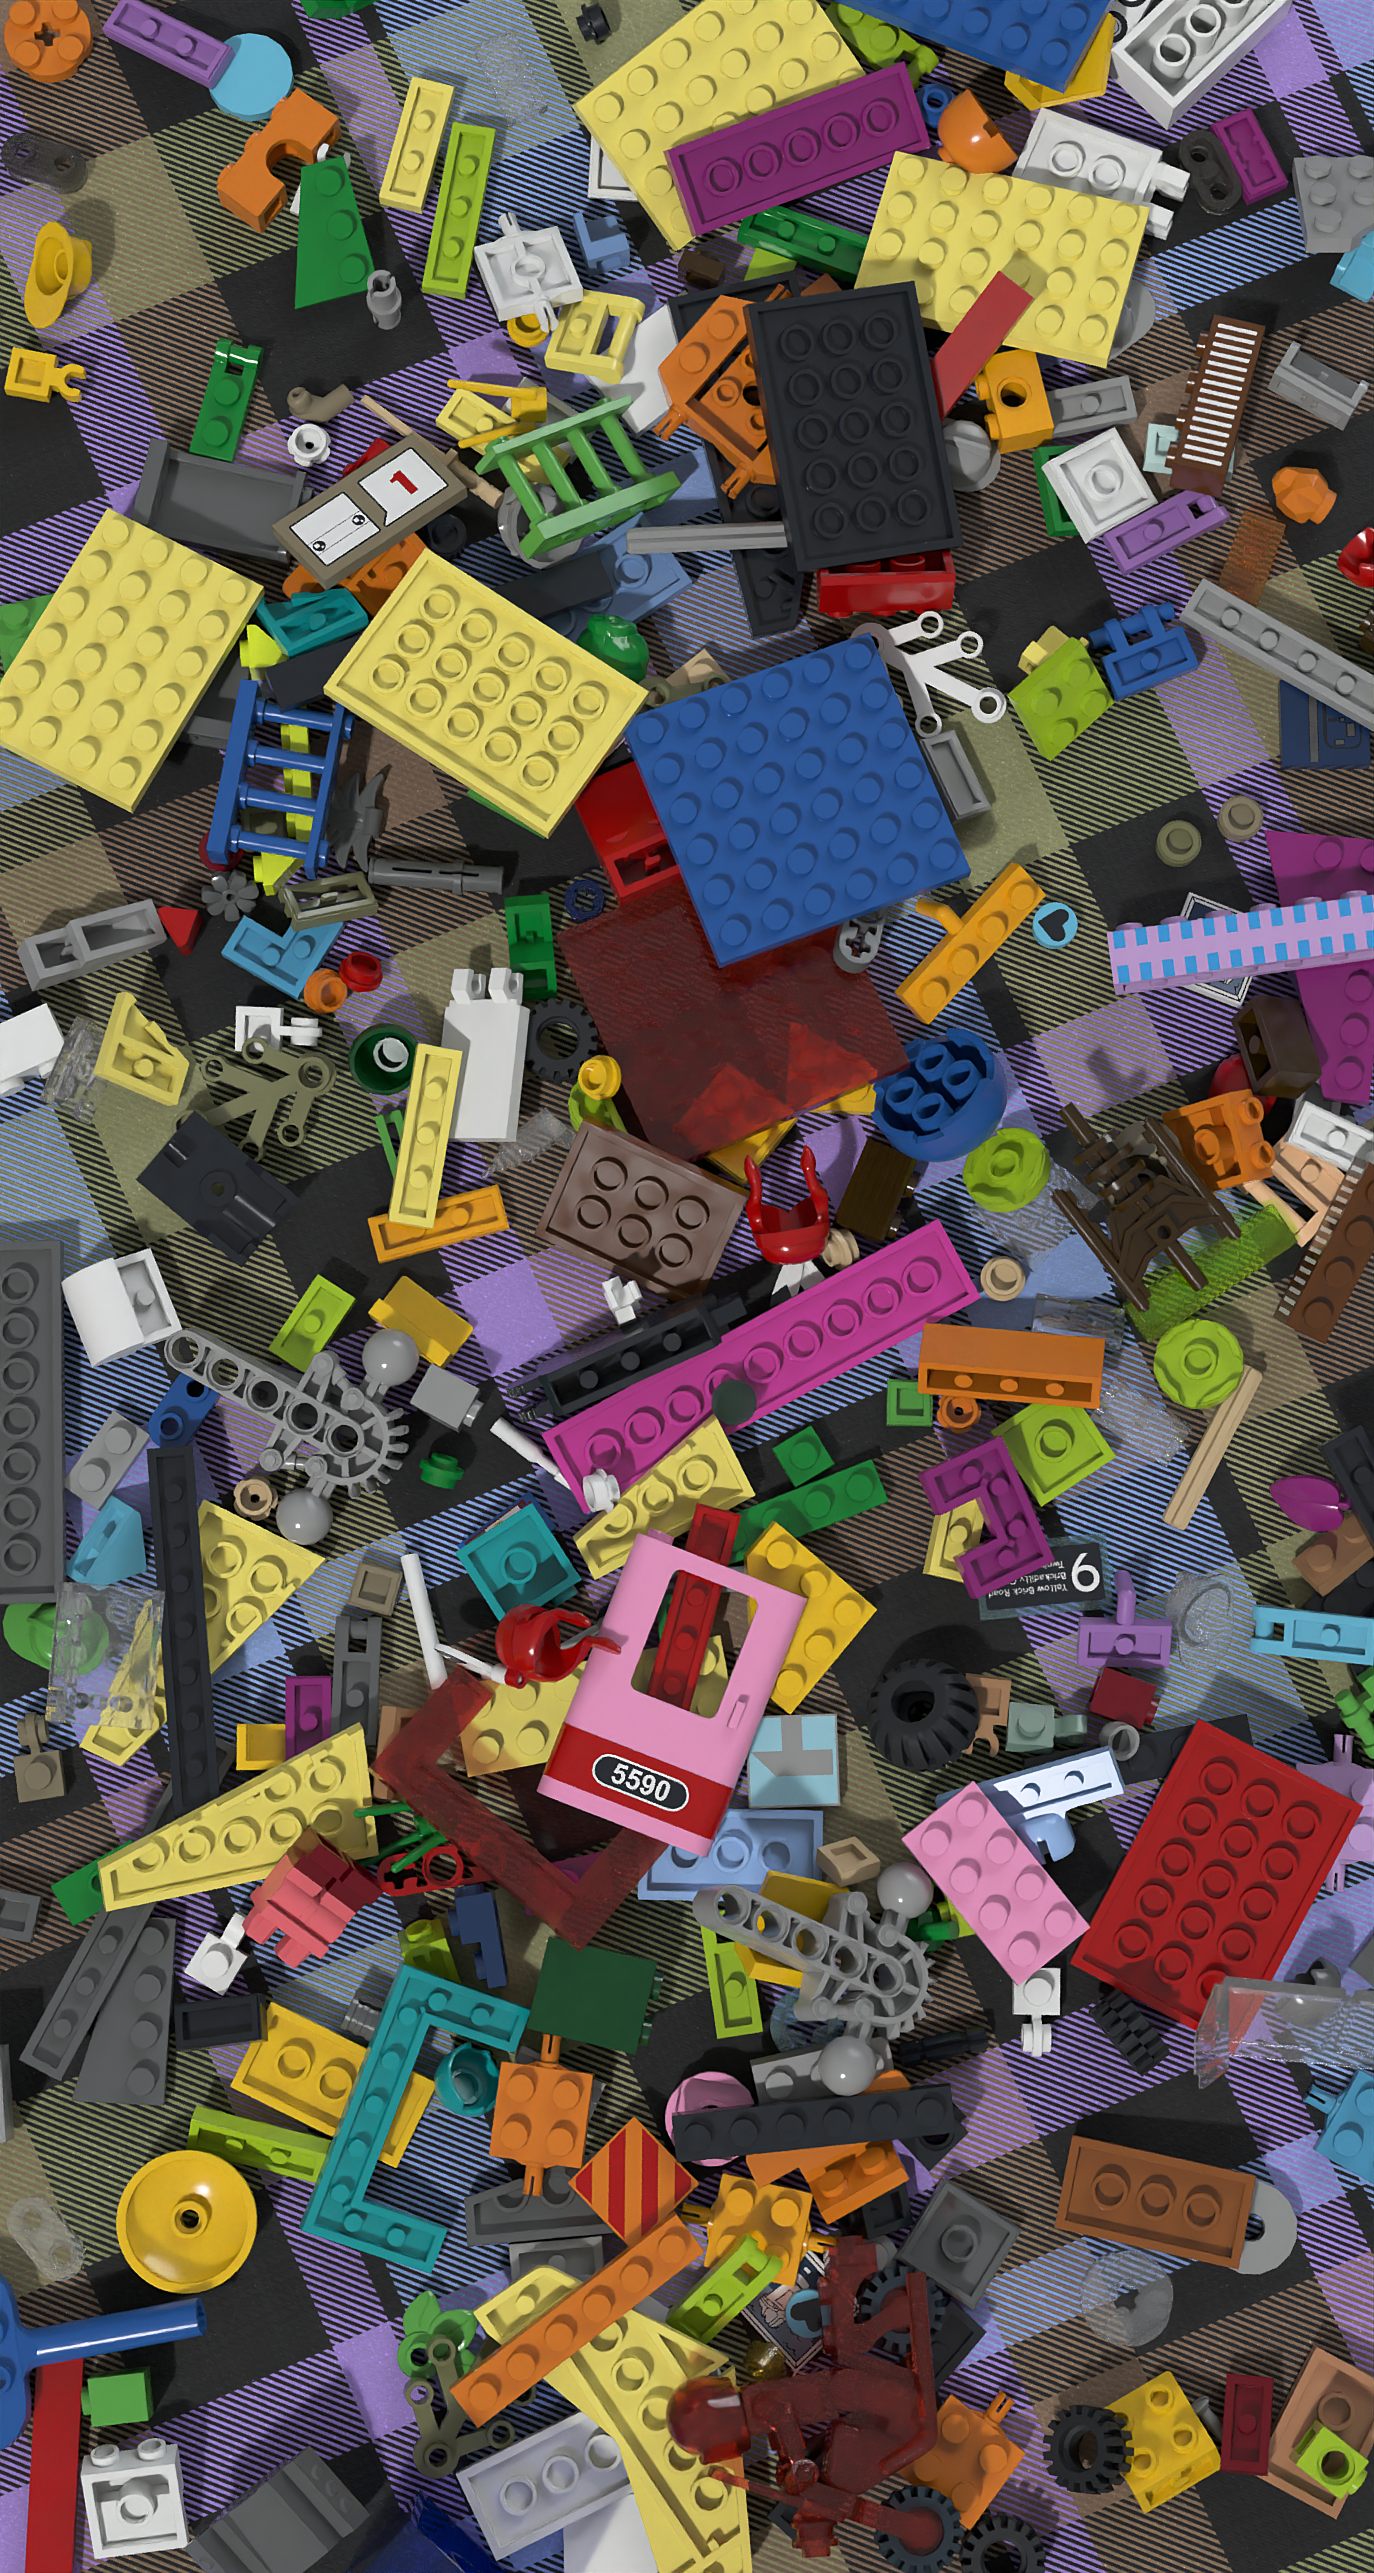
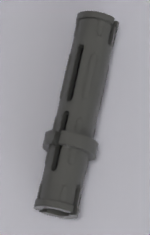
M371 856L368 882L369 885L378 884L452 890L453 895H462L463 891L502 895L505 869L504 866L465 864V860L455 859L454 863Z

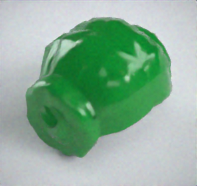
M595 614L590 617L587 627L577 638L576 645L637 684L646 678L650 652L644 637L636 632L637 625L630 620L616 615Z

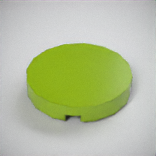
M1003 1128L995 1131L998 1135L986 1140L967 1156L962 1172L963 1182L967 1187L968 1193L979 1207L990 1212L1000 1213L1017 1210L1034 1200L1047 1184L1052 1167L1049 1151L1035 1133L1024 1128Z
M1188 1319L1172 1326L1160 1338L1154 1355V1374L1161 1390L1174 1403L1190 1409H1209L1225 1402L1238 1389L1244 1374V1355L1236 1337L1224 1325L1214 1321Z

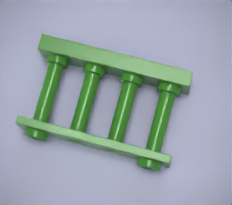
M630 395L612 401L611 397H605L595 402L585 412L511 440L507 435L501 436L485 447L486 454L475 466V470L478 475L499 467L531 521L529 524L530 532L519 543L527 560L631 519L640 512L646 513L661 507L682 486L673 470L657 477L654 472L649 473L624 431L619 419L633 404ZM603 428L634 481L631 487L622 490L620 485H614L586 434ZM570 442L600 494L596 501L588 503L586 499L581 500L552 447ZM535 454L566 508L563 514L554 517L551 512L546 513L519 466L518 460Z

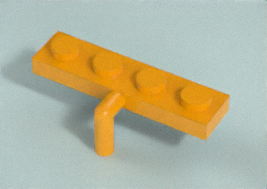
M1011 862L961 919L948 905L928 898L919 899L915 906L917 913L939 921L948 933L894 993L921 1022L929 1025L1046 894L1021 865Z

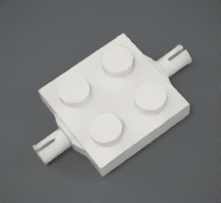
M508 212V219L506 214H503L498 219V223L502 228L504 236L495 242L474 247L475 261L499 322L535 313L543 332H549L548 323L551 331H554L558 327L559 322L552 308L583 300V287L557 226L538 231H521L514 213Z

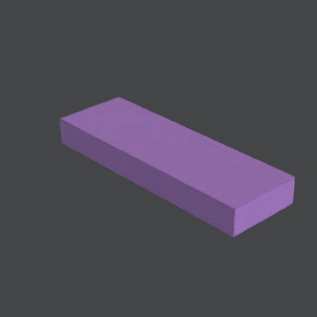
M120 0L102 28L106 37L212 90L235 56L231 46L139 0Z

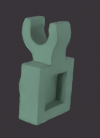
M1009 1702L1005 1751L1051 1755L1053 1743L1074 1747L1083 1746L1084 1736L1087 1735V1717L1083 1715H1066L1061 1718H1054L1055 1706Z

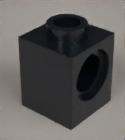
M954 2103L953 2112L956 2133H947L941 2141L935 2143L926 2141L923 2136L898 2139L929 2172L969 2133L961 2124L967 2116Z

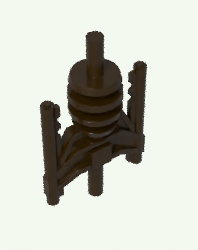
M1072 1101L1057 1112L1085 1148L1072 1159L1074 1167L1076 1168L1086 1162L1092 1169L1081 1179L1087 1186L1099 1178L1105 1186L1095 1196L1102 1201L1113 1195L1118 1201L1110 1209L1112 1211L1105 1216L1108 1237L1097 1222H1090L1088 1220L1089 1212L1086 1208L1078 1207V1198L1071 1189L1065 1192L1063 1188L1059 1190L1057 1187L1051 1192L1053 1194L1051 1198L1111 1275L1113 1282L1129 1303L1131 1302L1138 1312L1143 1311L1145 1313L1150 1309L1149 1305L1151 1303L1148 1298L1152 1294L1143 1284L1142 1278L1150 1260L1161 1251H1164L1195 1293L1204 1288L1210 1281L1177 1239L1191 1228L1211 1225L1221 1239L1228 1237L1230 1240L1234 1239L1236 1241L1241 1237L1240 1233L1242 1230L1235 1223V1218L1222 1201L1212 1193L1157 1119L1150 1116L1145 1118L1142 1125L1145 1131L1141 1134L1148 1144L1153 1143L1156 1145L1157 1151L1155 1153L1158 1157H1165L1167 1159L1166 1167L1178 1183L1158 1175L1154 1179L1150 1178L1142 1184L1137 1175L1146 1168V1165L1142 1159L1131 1166L1128 1165L1124 1158L1135 1148L1130 1142L1119 1149L1116 1148L1112 1141L1120 1135L1119 1131L1112 1128L1098 1137Z

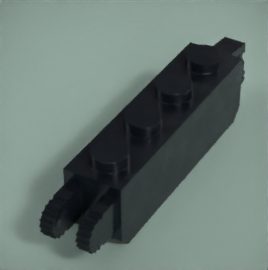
M700 1291L537 1364V1371L508 1384L505 1389L509 1397L514 1398L523 1396L541 1386L543 1387L547 1395L546 1397L529 1403L518 1411L517 1415L522 1423L530 1422L553 1411L556 1416L565 1415L715 1348L722 1343L721 1336L730 1331L727 1323L746 1315L748 1311L739 1292L716 1300L714 1293L703 1296Z

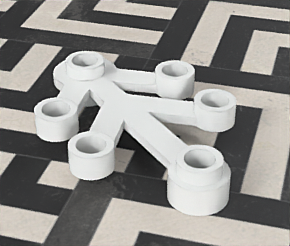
M933 611L924 612L919 616L918 620L889 630L877 623L860 625L853 631L850 639L870 632L871 636L876 637L879 641L877 650L888 676L889 672L886 663L903 671L917 715L915 728L922 737L928 738L938 735L943 726L940 716L934 712L926 684L971 706L973 715L983 723H995L1005 715L1007 702L999 690L991 687L978 690L935 668V666L962 657L973 659L979 656L983 650V641L977 633L967 631L962 633L956 641L909 655L895 646L921 636L928 639L938 637L944 629L943 619L938 613ZM932 616L938 620L939 626L934 633L929 634L923 631L922 622L925 618ZM966 637L977 639L978 648L974 653L967 654L963 652L961 643ZM896 693L898 700L901 704V707L903 709V700L900 697V695ZM985 697H993L997 702V708L991 714L983 713L980 708V703ZM927 716H932L937 721V728L933 733L927 734L921 729V721Z

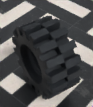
M1115 1988L1088 2011L1110 2042L1114 2044L1120 2054L1124 2056L1141 2077L1171 2053L1154 2028L1119 1988Z
M1072 2405L1069 2406L1070 2410L1062 2409L1057 2413L1061 2421L1051 2420L1048 2428L1054 2431L1053 2436L1044 2435L1043 2443L1051 2444L1050 2451L1043 2452V2459L1053 2462L1052 2465L1046 2468L1049 2475L1058 2476L1054 2482L1060 2487H1067L1066 2490L1071 2492L1101 2495V2493L1114 2491L1112 2485L1120 2486L1125 2481L1119 2473H1130L1132 2465L1125 2462L1126 2455L1134 2456V2448L1126 2447L1125 2443L1133 2440L1131 2431L1121 2430L1126 2425V2422L1123 2418L1115 2417L1116 2413L1114 2411L1101 2407ZM1091 2431L1097 2439L1098 2453L1093 2465L1086 2469L1082 2466L1079 2458V2445L1084 2434Z
M997 2512V2516L990 2517L989 2514L982 2516L983 2520L978 2524L975 2523L967 2536L963 2535L961 2540L962 2548L959 2550L962 2573H990L985 2567L984 2556L989 2546L997 2541L1011 2542L1019 2549L1020 2564L1014 2573H1045L1044 2559H1046L1041 2540L1032 2526L1022 2521L1019 2516L1014 2514L1013 2517L1007 2516L1005 2512Z

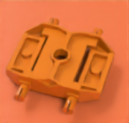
M778 284L765 301L777 300L778 298H792V294L788 289L784 292L785 287ZM720 295L658 367L657 373L669 409L663 419L653 428V431L657 436L661 434V439L667 442L670 436L683 423L693 432L713 443L724 457L736 467L732 475L721 485V489L725 493L729 491L728 496L735 499L749 481L760 484H776L768 444L761 453L758 452V449L767 440L761 405L752 406L743 397V392L746 388L753 385L757 386L750 346L748 345L700 401L694 398L747 337L742 308L747 304L755 302Z

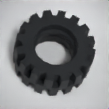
M563 999V1001L547 1000L548 1003L543 1005L541 1003L534 1006V1010L529 1013L524 1063L532 1074L538 1075L541 1080H551L554 1083H562L565 1080L571 1082L577 1079L583 1063L597 1056L599 1043L597 1027L591 1015L587 1014L579 1004L574 1005L570 1000ZM552 1024H565L572 1028L577 1035L576 1049L566 1058H550L540 1048V1036L544 1029Z

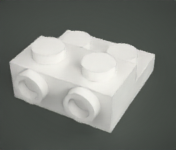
M152 2438L141 2442L137 2449L119 2451L116 2445L105 2444L93 2449L91 2455L84 2456L81 2481L95 2559L184 2548L189 2544V2531L183 2500L184 2482L177 2444L166 2445L163 2439Z

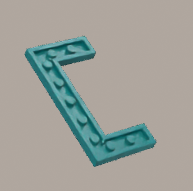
M400 1962L299 2227L301 2231L431 2274L447 2233L446 2227L364 2199V2194L429 2024L515 2054L531 2010L527 2006Z

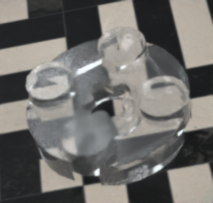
M1135 2250L1113 2251L1098 2258L1088 2268L1084 2278L1081 2280L1079 2285L1081 2312L1089 2327L1101 2339L1116 2345L1140 2346L1155 2339L1166 2328L1172 2310L1173 2288L1166 2272L1152 2258ZM1121 2286L1128 2290L1134 2287L1138 2290L1139 2294L1134 2298L1136 2307L1130 2311L1124 2305L1116 2308L1114 2301L1118 2298L1117 2289Z

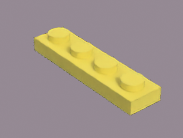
M421 1043L416 1045L387 1222L429 1230L433 1229L463 1051Z

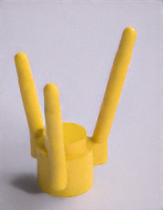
M449 379L447 381V386L450 388L510 397L511 418H520V423L461 439L458 442L460 448L490 442L505 435L512 436L519 433H529L536 430V423H547L546 387L517 388L467 380Z

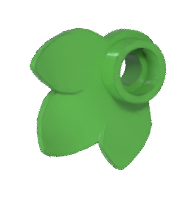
M427 2290L417 2296L409 2305L403 2317L406 2337L400 2343L397 2351V2362L401 2371L410 2378L422 2377L428 2379L434 2375L438 2376L435 2365L430 2359L425 2364L418 2365L412 2360L411 2353L416 2348L425 2349L431 2337L442 2334L449 2337L455 2345L456 2355L453 2361L458 2378L466 2374L476 2357L466 2348L476 2333L478 2323L473 2310L453 2309L441 2313L438 2300L431 2290ZM440 2343L436 2345L433 2350V2356L437 2358L445 2356L448 2352V2344Z

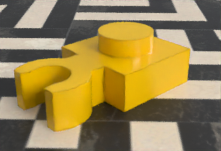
M13 347L4 390L7 395L50 403L52 391L60 392L61 396L68 401L79 402L82 400L81 391L76 388H69L67 383L72 378L86 379L87 373L84 367L77 364H68L61 369L57 368L59 361L56 355Z

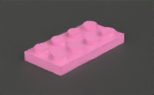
M971 1781L901 1838L902 1842L1017 1986L1022 1984L1090 1928L974 1781Z

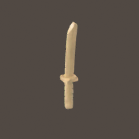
M364 395L360 400L366 408L404 437L413 433L466 488H469L475 495H479V498L495 509L501 505L504 493L494 488L493 485H489L486 480L478 477L479 475L462 464L458 459V452L451 448L447 454H444L369 396Z

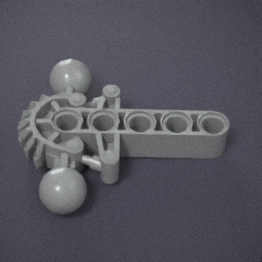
M198 1328L179 1330L171 1334L166 1340L164 1356L174 1369L276 1424L259 1458L263 1469L275 1471L280 1468L295 1471L296 1468H302L310 1476L305 1488H297L287 1493L277 1507V1526L281 1534L290 1542L299 1545H313L328 1534L333 1522L332 1507L328 1501L337 1484L347 1485L350 1497L355 1499L360 1496V1483H362L369 1494L377 1491V1483L374 1476L384 1484H388L392 1480V1476L385 1466L396 1470L402 1467L403 1462L392 1454L393 1452L405 1453L408 1451L409 1445L405 1442L396 1441V1436L407 1434L409 1426L400 1425L395 1427L393 1420L404 1415V1410L397 1408L389 1412L382 1404V1401L390 1386L400 1385L408 1381L418 1367V1347L413 1338L404 1331L395 1328L382 1329L370 1336L362 1351V1363L366 1375L361 1384L355 1386L345 1377L347 1373L339 1365L338 1355L330 1350L316 1354L312 1358L302 1379L297 1383ZM183 1337L192 1338L198 1345V1355L194 1361L185 1360L179 1353V1343ZM223 1359L232 1360L238 1368V1377L234 1383L225 1382L218 1373L219 1364ZM262 1381H269L276 1386L278 1398L274 1405L264 1404L260 1400L258 1387ZM336 1384L344 1392L341 1406L329 1400L332 1386ZM302 1403L311 1404L316 1408L318 1420L314 1427L304 1426L299 1421L297 1411ZM341 1425L351 1426L357 1432L358 1442L354 1449H347L339 1444L337 1432ZM304 1441L320 1449L310 1455V1458L298 1457V1453H295Z
M900 1861L893 1863L882 1871L876 1884V1897L880 1907L884 1910L879 1924H875L869 1918L870 1913L866 1910L867 1898L863 1893L857 1891L833 1894L829 1899V1908L821 1923L734 1884L704 1887L697 1892L693 1899L692 1909L694 1917L703 1927L803 1972L799 1999L793 2007L794 2015L798 2020L825 2021L837 2017L841 2022H847L843 2036L835 2038L826 2044L819 2055L818 2072L822 2082L836 2094L844 2096L859 2094L867 2089L874 2080L877 2060L872 2048L869 2046L874 2027L885 2040L896 2039L900 2037V2032H909L914 2029L913 2020H921L926 2017L921 2004H929L935 2000L927 1992V1987L934 1985L937 1980L932 1976H928L927 1968H930L936 1962L931 1958L925 1959L923 1956L929 1944L924 1941L913 1942L905 1936L909 1920L924 1913L933 1901L934 1885L929 1874L919 1864ZM720 1897L723 1898L726 1906L723 1917L718 1910V1900ZM760 1915L764 1919L765 1924L764 1931L762 1934L759 1932L757 1927V1921ZM798 1933H800L803 1939L801 1951L798 1950L796 1944ZM837 1951L841 1955V1966L839 1969L835 1963ZM875 1969L879 1973V1983L877 1986L873 1979ZM844 1991L848 1992L840 1999L838 2003H836Z

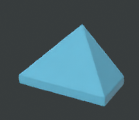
M112 1495L67 1564V1575L91 1591L147 1571L141 1513Z

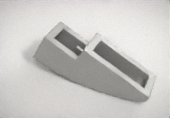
M147 899L70 920L64 928L24 938L17 949V953L32 991H36L86 975L164 943L167 937L152 899Z

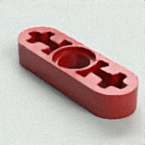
M481 1839L433 1848L422 1856V1872L428 1884L418 1886L419 1876L404 1880V1888L396 1889L394 1882H387L385 1873L391 1871L392 1863L399 1861L408 1853L392 1855L380 1863L377 1870V1881L386 1894L398 1897L494 1880L502 1876L507 1870L509 1853L507 1848L495 1839ZM490 1846L493 1853L501 1854V1862L494 1865L495 1872L486 1873L485 1866L469 1867L473 1877L463 1878L464 1861L459 1853L460 1849H469L468 1858L481 1856L483 1853L482 1847ZM438 1854H448L456 1862V1873L448 1881H439L430 1872V1863ZM414 1861L403 1869L416 1868L417 1865Z

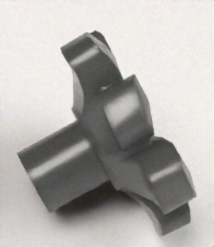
M237 870L233 872H215L211 875L213 886L202 887L201 896L202 901L206 903V910L211 915H219L224 910L225 920L237 921L239 919V909L244 912H251L256 906L254 898H257L259 895L256 882L254 880L246 881V874Z

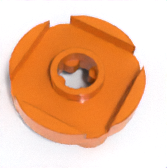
M20 0L15 2L9 10V18L4 29L5 46L12 63L23 72L28 73L30 78L44 83L60 82L78 72L77 67L83 63L85 58L88 60L93 48V35L88 18L78 6L76 0ZM52 29L53 32L60 33V37L53 39L52 46H45L43 40H37L38 36L43 34V31Z

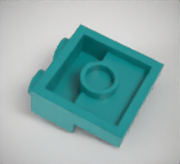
M533 1503L455 1552L499 1622L508 1611L520 1604L542 1606L551 1600L554 1606L557 1607L578 1593L574 1584L582 1580Z

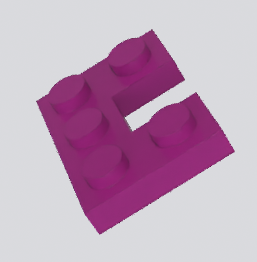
M994 1436L917 1473L934 1515H943L974 1499L978 1504L992 1538L953 1557L971 1599H978L1055 1561L1002 1436Z

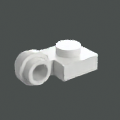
M236 1006L235 1051H241L243 1043L252 1037L264 1038L270 1047L282 1051L283 1035L291 1036V1045L317 1046L318 1037H322V1028L318 1027V1018L291 1017V1026H283L284 1008ZM253 1042L249 1046V1052H264L262 1045L258 1042Z
M1040 1968L1019 1986L1014 1981L1012 1982V2014L1031 2015L1030 2024H1022L1021 2029L1022 2052H1031V2057H1041L1042 2052L1051 2051V2025L1042 2024L1041 2015H1060V1968Z

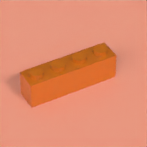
M924 1323L918 1366V1393L1099 1409L1105 1339Z

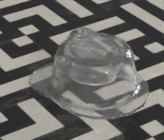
M1180 1571L1176 1575L1175 1586L1166 1599L1165 1616L1178 1633L1180 1662L1188 1671L1196 1674L1208 1672L1220 1663L1229 1649L1234 1629V1583L1229 1576L1216 1574L1207 1577L1201 1574H1192L1188 1571Z

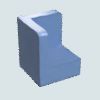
M582 212L573 214V229L588 277L630 265L629 244L625 233L621 234L614 215L585 223Z

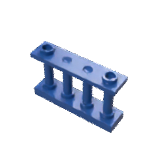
M240 679L206 848L211 862L228 865L231 851L238 852L239 848L304 859L307 879H317L319 867L326 868L329 859L330 841L324 839L344 739H352L355 713H351L349 709L336 702L334 714L301 708L280 713L277 704L268 703V699L262 697L259 682ZM265 721L329 731L330 737L326 757L259 745V740H254L256 725H263ZM256 763L322 774L318 798L313 799L251 788V784L245 782L248 766L255 767ZM248 806L314 817L309 842L242 831V826L236 825L239 810H246Z

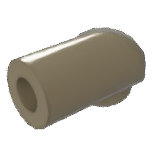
M344 384L338 386L325 397L311 395L304 387L294 388L287 396L289 410L296 418L316 423L330 421L355 402L353 395Z

